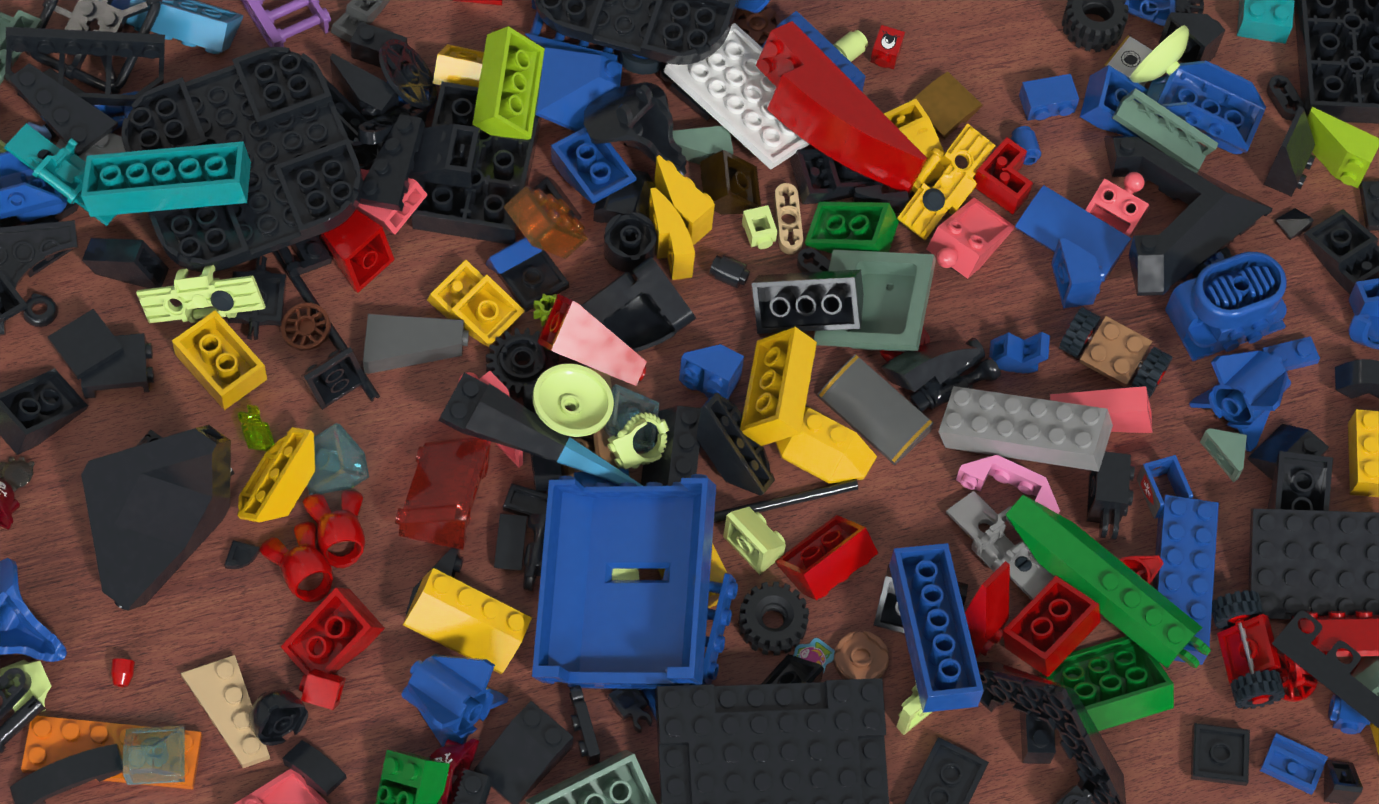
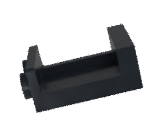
M144 333L115 336L123 347L124 352L81 378V388L85 399L96 398L95 391L143 387L144 393L150 392L149 383H154L153 367H149L148 359H153L152 343H147Z

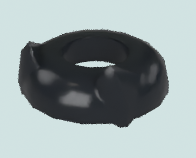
M33 293L31 298L26 301L28 308L23 310V317L30 325L44 327L56 319L58 309L52 298ZM36 304H45L48 307L47 311L41 315L33 313L32 308Z

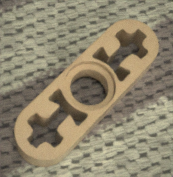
M783 183L776 188L774 195L779 247L782 252L794 255L801 250L803 244L798 190L794 185ZM783 193H787L788 197H790L789 206H785ZM785 214H791L795 217L796 221L787 224L783 222L781 217ZM788 232H792L794 245H790L789 241H787Z

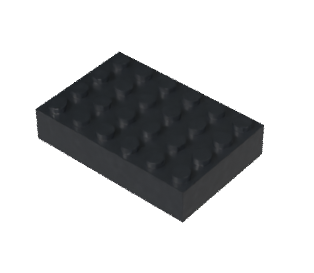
M1294 0L1301 99L1307 117L1312 107L1344 122L1379 124V34L1374 30L1372 11L1379 3V0Z
M442 81L431 127L449 124L476 127L473 125L479 87ZM534 116L532 136L528 140L491 136L480 129V147L471 188L419 181L427 196L412 214L413 229L509 245L516 243L542 118Z

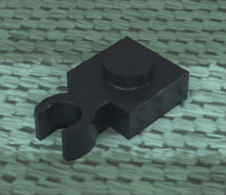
M616 689L608 694V699L622 720L631 717L633 727L638 733L641 732V727L638 724L639 720H646L648 725L652 726L651 716L647 712L642 711L647 706V702L638 689Z

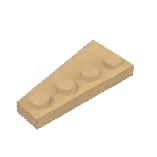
M235 655L181 673L183 680L192 690L195 698L202 705L242 768L270 759L266 745L261 743L251 728L249 714L252 703Z

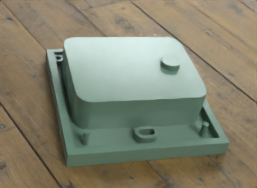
M833 250L829 271L861 269L864 293L862 323L860 329L815 331L814 340L817 342L816 345L867 350L918 351L936 263L935 255Z

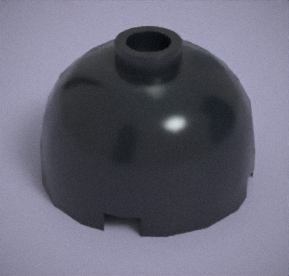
M284 689L271 690L261 694L251 707L249 714L250 725L261 743L274 746L286 742L282 738L286 734L294 731L296 735L302 730L308 719V711L304 703L291 691Z

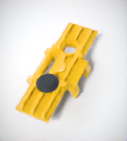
M966 124L945 154L939 149L933 148L930 152V158L924 164L911 189L915 194L896 219L923 240H926L945 213L950 209L949 213L953 215L975 189L977 183L973 176L996 145L972 126ZM960 155L966 158V168L961 169L956 166V156ZM940 163L944 166V170L937 182L930 188L924 182L936 165Z

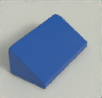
M530 234L490 256L486 261V266L495 273L502 274L540 253L543 248L535 234Z

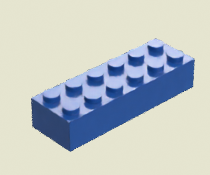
M1165 495L1163 498L1164 507L1158 517L1155 555H1159L1162 559L1163 565L1153 579V587L1203 627L1195 637L1202 640L1209 647L1219 503ZM1189 643L1184 648V650L1198 659L1199 665L1203 664L1207 657L1206 655L1201 654ZM1178 656L1174 659V661L1185 662Z
M948 543L894 548L889 567L922 712L978 707L984 690Z

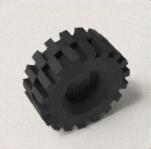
M773 581L772 587H768V582L761 584L760 589L755 586L751 589V594L747 593L745 595L738 618V624H740L739 632L740 635L744 634L743 640L746 644L752 643L751 649L754 651L762 648V654L768 655V651H773L774 656H778L781 650H784L785 654L791 652L792 646L796 648L800 644V640H803L809 620V609L805 608L806 600L804 597L799 599L800 592L797 589L793 593L790 591L791 585L785 583L784 588L779 587V582ZM768 611L779 612L784 618V623L779 628H769L763 623V615Z

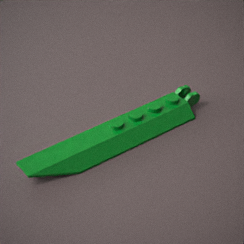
M1022 495L1005 514L1038 564L1054 577L1058 576L1097 602L1100 614L1165 668L1168 669L1177 656L1193 668L1199 666L1200 662L1198 659L1184 650L1188 643L1206 656L1211 652V649L1202 640L1195 637L1203 628L1075 523L1025 495Z

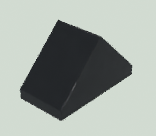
M1327 760L1324 765V802L1353 804L1363 790L1354 764L1351 762Z

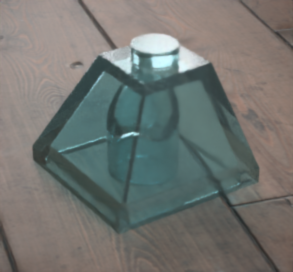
M335 423L314 437L315 472L308 483L309 495L351 489L369 478L364 451L340 424Z
M185 726L126 729L123 744V776L126 784L185 782Z

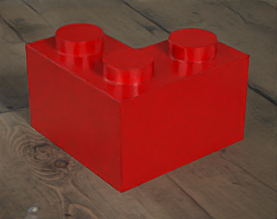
M1006 137L977 169L974 180L977 183L975 187L977 190L1013 215L1028 199L1033 182L1018 172L1023 166L1027 151Z

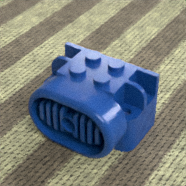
M1249 251L1206 266L1197 278L1178 285L1173 290L1165 311L1192 362L1224 350L1230 352L1240 344L1246 342L1252 344L1259 341L1265 335L1285 329L1286 325L1283 322V318L1286 315L1287 308L1282 297L1287 285L1286 275L1281 265L1269 255Z

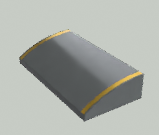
M856 354L829 380L817 396L894 465L902 460L932 430L933 422Z

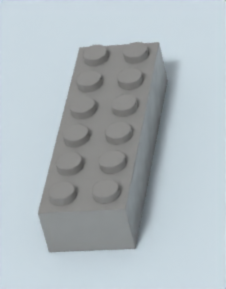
M953 386L938 432L945 448L1099 472L1113 424L1109 411L1106 408Z

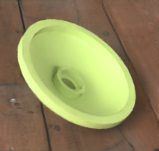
M1183 25L1170 34L1139 64L1129 79L1133 83L1153 81L1165 73L1169 76L1174 73L1180 66L1177 61L1186 50L1189 29Z
M560 364L549 368L538 378L533 390V405L539 418L552 430L567 436L582 437L598 432L609 421L614 407L612 391L607 382L598 373L582 365Z

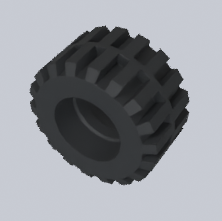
M1068 0L1062 19L1063 32L1065 35H1068L1067 39L1070 42L1074 41L1076 47L1080 48L1082 46L1085 48V51L1089 52L1091 49H1094L1095 52H1101L1102 48L1106 51L1111 48V45L1115 46L1119 39H1121L1129 14L1127 13L1129 9L1128 5H1125L1126 0ZM1085 14L1099 15L1105 21H1093L1089 19Z

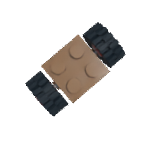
M1081 307L1065 332L1059 349L1078 359L1088 343V347L1080 358V363L1125 388L1137 370L1138 374L1131 387L1146 386L1150 398L1164 377L1172 356L1153 347L1146 360L1142 361L1152 344L1151 340L1105 316L1097 332L1093 334L1101 317Z

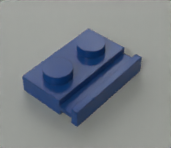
M1276 733L1260 771L1312 795L1328 757Z

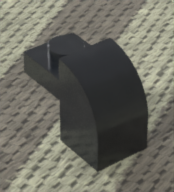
M1360 359L1336 366V391L1350 399L1368 393L1379 398V361Z

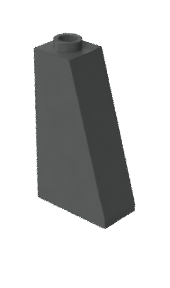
M368 314L363 356L364 372L370 374L462 356L463 346H468L469 330H464V320Z

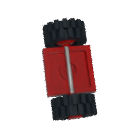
M1244 590L1241 593L1240 591H1235L1234 594L1227 593L1225 597L1220 596L1217 598L1218 600H1213L1212 614L1215 626L1218 629H1223V631L1217 633L1235 705L1237 708L1248 709L1250 707L1255 709L1257 706L1265 707L1266 704L1271 705L1274 704V701H1280V698L1285 697L1280 673L1276 672L1275 669L1280 668L1281 663L1277 648L1272 644L1274 641L1268 615H1265L1263 612L1259 593H1255L1253 590L1250 592Z

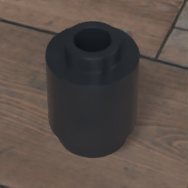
M717 255L712 263L709 274L714 276L715 280L738 288L740 284H746L750 271L746 270L747 264L725 255L723 257Z

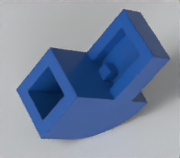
M1008 332L991 340L989 357L1003 371L1023 374L1038 371V363L1048 359L1050 335L1040 332L1023 340Z

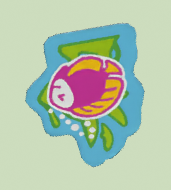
M814 638L810 644H799L795 648L793 656L820 664L825 671L826 665L834 659L835 650L822 640Z

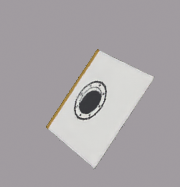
M1128 35L1105 63V66L1110 65L1130 78L1134 70L1153 50ZM1142 82V83H1139V84L1144 87V85H1145L1147 82Z

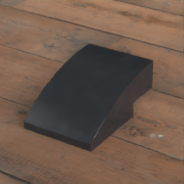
M818 149L797 150L790 160L802 204H816L851 198L856 187L880 185L882 188L883 186L882 183L847 168Z
M1344 209L1304 233V238L1316 257L1349 294H1351L1356 282L1379 278L1378 238Z
M941 340L919 345L918 351H905L881 367L891 383L915 392L928 381L942 384L981 352L976 347L956 340Z

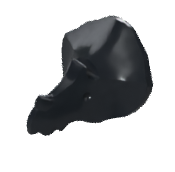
M643 82L619 87L594 100L584 111L583 124L592 143L601 144L622 141L624 142L623 145L642 151L655 165L656 157L660 155L663 159L671 161L681 175L684 176L687 173L685 169L687 160L682 155V148L673 139V118L669 111L668 100L665 92L658 85Z

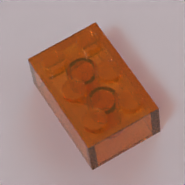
M525 186L503 206L532 246L566 259L588 239L583 232L585 230L583 224L577 218H572L569 214L571 209L568 204L561 198L559 200L550 193L548 195L544 194L540 189L535 190Z

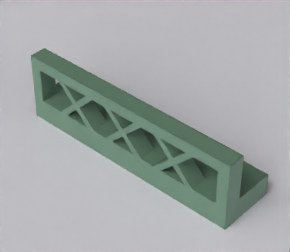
M1136 88L1121 99L1112 117L1165 154L1197 170L1200 169L1205 157L1216 150L1219 144Z

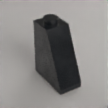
M91 238L82 258V261L96 275L148 289L162 287L169 270L166 264L144 240Z

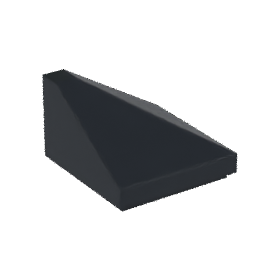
M1296 208L1275 219V223L1289 240L1310 229L1314 221L1310 216Z

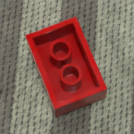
M1055 576L1004 628L1005 649L1046 677H1049L1101 622L1099 604L1058 576Z

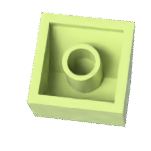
M750 507L732 511L726 515L723 537L760 575L784 555L785 540L779 532H773L766 525L765 518L759 512H754Z

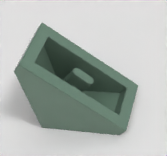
M1209 428L1205 431L1200 443L1233 482L1238 480L1244 468L1247 435Z

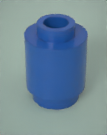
M1028 126L1014 129L1011 134V140L1027 151L1023 164L1032 165L1036 163L1041 157V150L1035 132Z

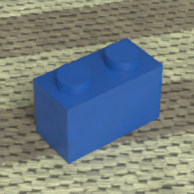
M1071 74L1023 82L1019 93L1027 121L1034 119L1044 120L1057 115H1070L1076 111L1079 102V96Z

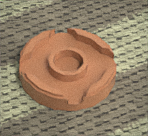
M850 632L840 639L835 648L833 661L836 671L844 680L882 678L889 662L887 646L880 637L871 632Z

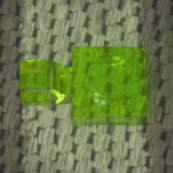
M248 404V413H238L248 449L268 451L275 444L269 425L261 421L258 406Z

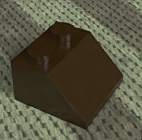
M725 150L700 162L703 193L708 194L714 201L715 212L721 215L743 214L745 210L761 207L757 166Z

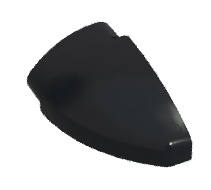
M652 256L632 269L638 280L635 281L629 272H625L581 305L635 352L648 349L666 341L696 319L691 309Z

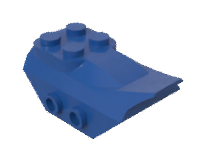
M1208 61L1179 63V68L1170 76L1166 74L1151 82L1146 93L1148 97L1219 143L1217 147L1232 154L1248 152L1266 109L1252 82Z
M10 152L0 153V220L17 217L20 221L32 222L42 217L58 215L67 206V198L43 179L34 177L32 175L34 171Z

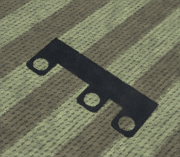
M1299 611L1272 644L1379 728V697L1350 675V672L1361 660L1360 654L1344 641H1338L1327 655L1322 653L1311 644L1322 631L1321 623L1307 612ZM1301 618H1307L1313 622L1315 629L1312 633L1307 634L1299 629L1298 621ZM1340 648L1349 650L1353 655V661L1349 664L1340 662L1336 656L1337 650Z

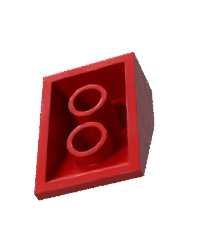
M1006 561L981 585L965 611L976 659L981 654L986 656L994 644H998L1003 638V627L1009 619L1010 564Z
M336 587L283 643L281 648L305 675L313 669L335 674L364 651L385 627L351 589Z

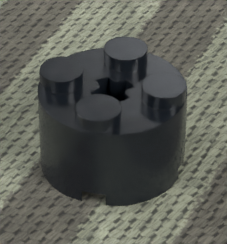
M630 212L627 215H622L621 213L614 216L606 225L604 234V257L608 263L619 271L629 272L631 275H634L632 272L633 268L650 256L654 259L657 235L653 222L645 215L637 212Z

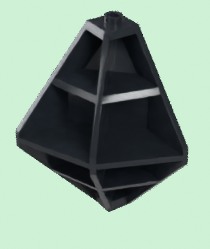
M206 425L90 460L83 470L81 476L102 592L113 599L119 608L129 611L146 605L225 518L230 508L231 440L212 426Z

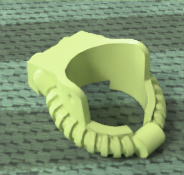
M639 413V415L636 414L634 415L635 417L632 416L631 420L627 421V424L618 432L616 437L608 438V448L616 457L614 459L616 465L625 470L631 467L637 469L640 464H650V462L653 463L662 457L661 453L666 448V432L669 431L665 419L660 420L658 416L656 417L652 413ZM647 422H651L656 425L659 432L656 445L647 453L637 454L633 448V437L637 430L647 425Z

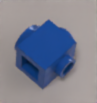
M1335 694L1332 696L1328 710L1329 720L1333 721L1332 728L1341 729V732L1346 734L1360 733L1366 725H1370L1371 722L1340 697Z

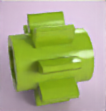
M542 294L540 301H534V308L536 310L533 312V318H539L541 326L545 325L557 294L553 296Z

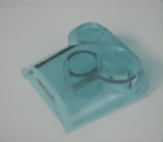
M615 384L611 389L614 407L604 429L608 435L616 437L618 432L627 424V421L631 420L632 416L635 417L634 415L636 414L639 415V413L647 412L655 414L657 417L659 402ZM647 422V425L637 430L633 437V448L636 453L640 451L647 453L655 446L657 427L651 422Z

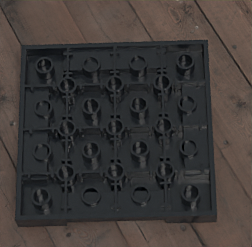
M882 678L826 680L825 682L733 686H714V684L657 686L655 689L661 804H889L884 739L886 735Z

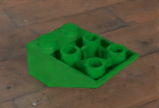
M387 750L375 804H437L445 790L450 764L413 753Z

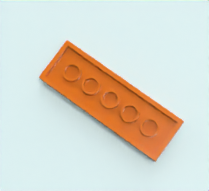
M36 716L29 725L21 770L23 773L31 774L69 756L117 744L126 771L103 781L193 790L202 742V732Z

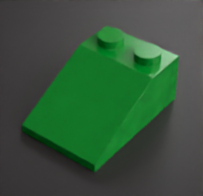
M819 202L805 244L808 247L832 253L833 250L889 252L899 221L896 219L897 217L890 203Z

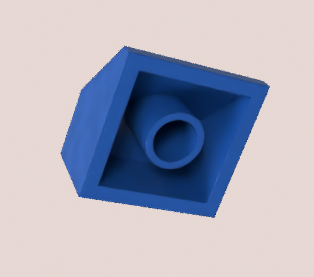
M1059 238L1051 265L1063 309L1094 304L1095 298L1100 292L1101 282L1104 281L1102 266L1098 265L1097 258L1066 238Z

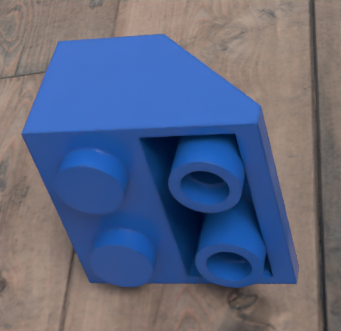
M721 344L686 352L681 358L679 381L688 389H696L704 393L707 398H710L717 392L721 397L729 400L741 380L744 356Z

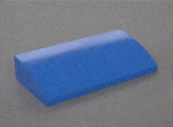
M1045 185L1039 190L1015 225L1017 230L1053 252L1056 250L1059 238H1066L1097 258L1098 265L1102 266L1104 270L1103 282H1105L1132 239Z

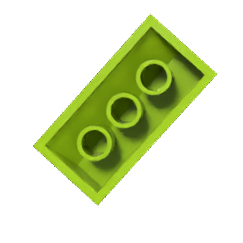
M509 26L487 34L473 125L491 136L528 140L532 136L545 49Z

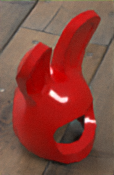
M343 491L341 494V510L332 512L324 496L321 494H311L303 500L305 510L318 524L319 551L326 557L330 566L336 568H346L357 562L365 548V535L358 520L363 496L358 491ZM343 541L355 542L354 549L347 555L335 556L328 551V548L336 543Z
M302 522L294 527L298 546L290 551L278 538L267 539L261 545L260 552L265 558L281 567L284 580L293 595L306 602H316L327 595L331 589L333 572L326 557L316 547L317 530L313 522ZM323 572L324 578L316 589L307 591L298 587L301 581L309 575Z

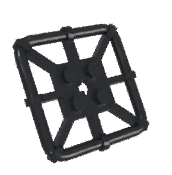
M44 0L42 4L44 8L39 16L42 23L38 28H46L54 11L69 18L64 30L90 31L91 28L89 26L91 22L98 20L97 24L100 26V29H94L93 31L121 32L128 18L148 11L138 33L150 34L163 2L162 0H146L135 6L120 10L111 6L113 0H78L73 12L57 6L59 0ZM27 52V55L37 62L59 71V60L41 52ZM77 54L72 64L68 65L65 63L64 74L66 78L70 80L76 79L105 92V81L80 70L87 54ZM107 55L99 56L106 73ZM127 57L118 77H116L112 65V94L121 92L120 89L126 84L138 57Z

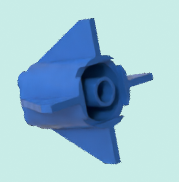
M1249 351L1215 357L1211 363L1219 382L1189 403L1191 408H1212L1219 419L1223 416L1229 421L1227 423L1228 426L1237 428L1240 434L1247 435L1246 451L1249 452L1257 446L1270 411H1275L1280 406L1283 393L1291 386L1287 371L1282 364V358L1275 352Z
M434 654L424 661L418 660L413 664L410 670L412 676L402 692V698L418 708L442 747L445 746L448 739L460 744L466 743L468 736L478 729L473 725L479 719L484 721L490 709L505 704L508 701V697L487 687L495 666L487 659L442 656Z

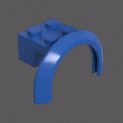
M1379 278L1358 281L1355 283L1348 299L1355 315L1349 326V336L1359 345L1379 349Z

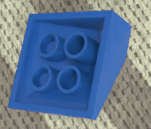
M544 47L535 115L577 132L585 127L583 123L586 108L600 96L620 87L622 64L602 55Z

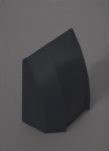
M630 169L635 175L636 181L597 201L594 208L593 221L608 223L614 216L621 213L622 215H627L630 212H637L648 217L650 188H655L656 186L649 174Z

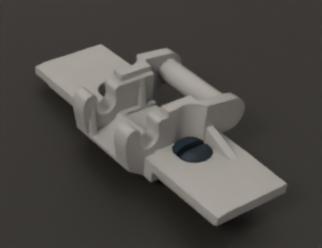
M972 491L950 507L946 513L973 540L971 549L993 572L1005 561L1010 564V579L1033 600L1054 576L1038 564L1024 542L1020 541L1014 545L1003 533L1006 527L1005 522L1008 521L1010 523L1005 514L1012 506L997 514L975 491ZM985 523L990 525V527L983 533L978 527L979 524Z

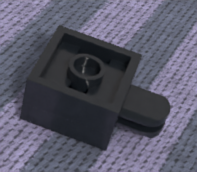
M1105 451L1099 472L1092 470L1089 472L1086 521L1099 523V538H1106L1108 524H1110L1109 537L1116 540L1119 532V523L1123 516H1127L1128 505H1132L1134 492L1132 489H1129V484L1134 478L1135 465H1131L1130 454Z

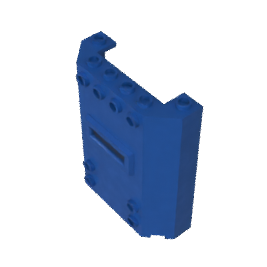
M692 474L691 478H681V482H674L673 486H663V484L658 482H648L646 486H637L634 483L624 482L620 483V486L595 483L594 487H584L572 476H560L559 480H549L532 677L542 683L554 684V682L567 683L568 687L581 686V688L656 689L657 686L689 685V683L701 685L703 683L716 484L703 474ZM613 569H668V579L612 580Z

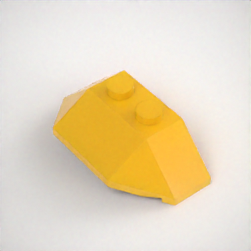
M805 407L801 433L775 442L782 459L827 483L846 482L854 479L864 480L877 458L875 453L856 432L809 407Z
M292 427L286 436L279 439L264 454L239 495V511L237 516L240 519L260 523L290 514L315 472L314 433L311 430Z

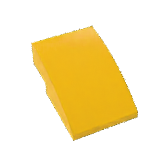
M650 188L648 216L654 224L657 235V259H668L672 280L692 278L695 250L688 229L672 203L658 189Z
M467 260L460 264L427 299L447 319L464 320V330H469V336L487 347L492 345L496 341L495 338L500 337L525 312L488 275L484 277Z

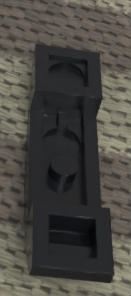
M112 744L84 751L49 764L13 784L10 789L15 804H46L45 800L95 779L99 782L125 772L126 769L119 746Z

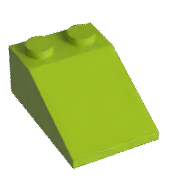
M1312 107L1307 117L1315 142L1312 153L1335 178L1341 180L1346 185L1358 188L1379 148V138Z

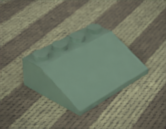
M624 750L525 800L526 804H657L635 754L628 750Z

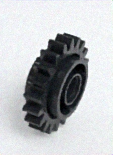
M515 328L513 336L508 331H505V340L496 337V346L490 345V354H486V362L488 363L486 364V372L491 371L508 388L509 394L511 391H515L517 399L520 397L521 392H523V383L537 382L538 378L546 370L559 365L557 363L559 361V354L537 343L540 331L530 335L529 328L525 329L524 334H520L519 329ZM526 361L528 364L519 365L517 362Z

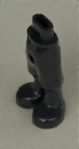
M976 338L969 339L965 344L978 348L981 352L942 384L928 381L916 392L908 396L911 403L919 411L923 412L927 408L933 410L935 407L947 403L953 386L972 389L973 384L979 381H995L1001 376L996 362L990 357L985 359L984 349ZM979 365L978 368L968 375L960 376L967 369Z

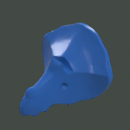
M9 558L1 560L0 655L24 654L34 659L48 662L65 659L67 651L62 641L40 623L24 603L18 585L16 561Z

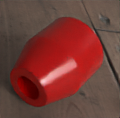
M121 658L112 659L111 677L114 686L128 687L134 675L135 661Z

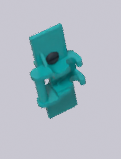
M26 123L5 145L4 149L34 171L32 173L34 177L43 179L68 198L67 202L70 204L77 203L87 211L81 197L86 162L75 154V148L78 143L71 138L65 148L60 149ZM116 215L95 216V218L107 226Z

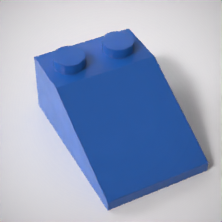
M1108 65L1090 75L1080 117L1099 129L1124 136L1139 137L1146 141L1112 117L1124 96L1135 88L1146 95L1148 89L1139 83H1133L1129 77Z
M585 127L551 145V162L567 183L592 204L636 181L635 175L611 143H592Z

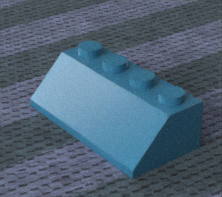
M131 0L129 7L145 2L146 0ZM162 0L163 3L161 4L159 15L151 32L165 35L166 40L178 39L185 46L196 47L197 45L204 47L206 52L220 54V52L222 53L230 48L244 15L196 0ZM148 11L128 18L126 24L134 26V30L139 31Z

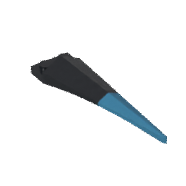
M465 372L438 420L463 434L524 451L592 474L618 485L629 482L637 486H643L571 437L549 428L538 415L490 383L487 385Z

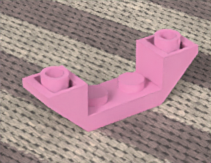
M999 455L963 464L959 469L956 481L960 482L967 489L981 491L988 475H991L1000 483H1008L1017 487L1024 494L1036 496V502L1059 514L1060 512L1046 477Z

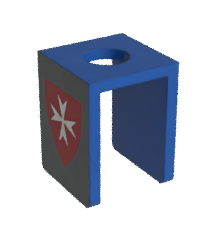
M1176 455L1143 464L1136 478L1154 519L1159 517L1164 507V501L1154 477L1167 474L1177 497L1193 498V493Z

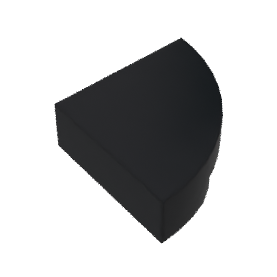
M233 540L225 562V568L239 569L249 565L258 556L260 547Z

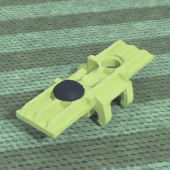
M214 265L205 266L199 277L186 278L189 274L187 268L179 269L174 279V286L143 289L136 292L149 323L181 319L183 322L195 323L198 322V319L205 318L214 310L221 317L235 318L238 312L262 310L266 306L254 276L220 280L219 278H213ZM170 299H177L182 305L175 307L170 302Z

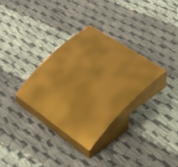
M948 71L912 99L918 100L929 116L933 127L945 138L962 122L966 123L983 106Z

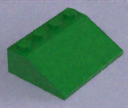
M1128 636L1072 652L1049 677L1040 673L1042 678L1075 689L1098 731L1174 708V683L1160 663Z

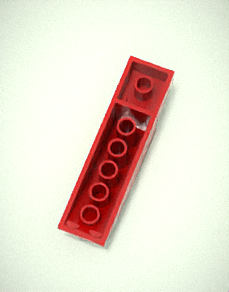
M793 21L771 30L756 63V67L777 87L767 110L807 143L847 168L900 192L907 191L910 193L927 157Z

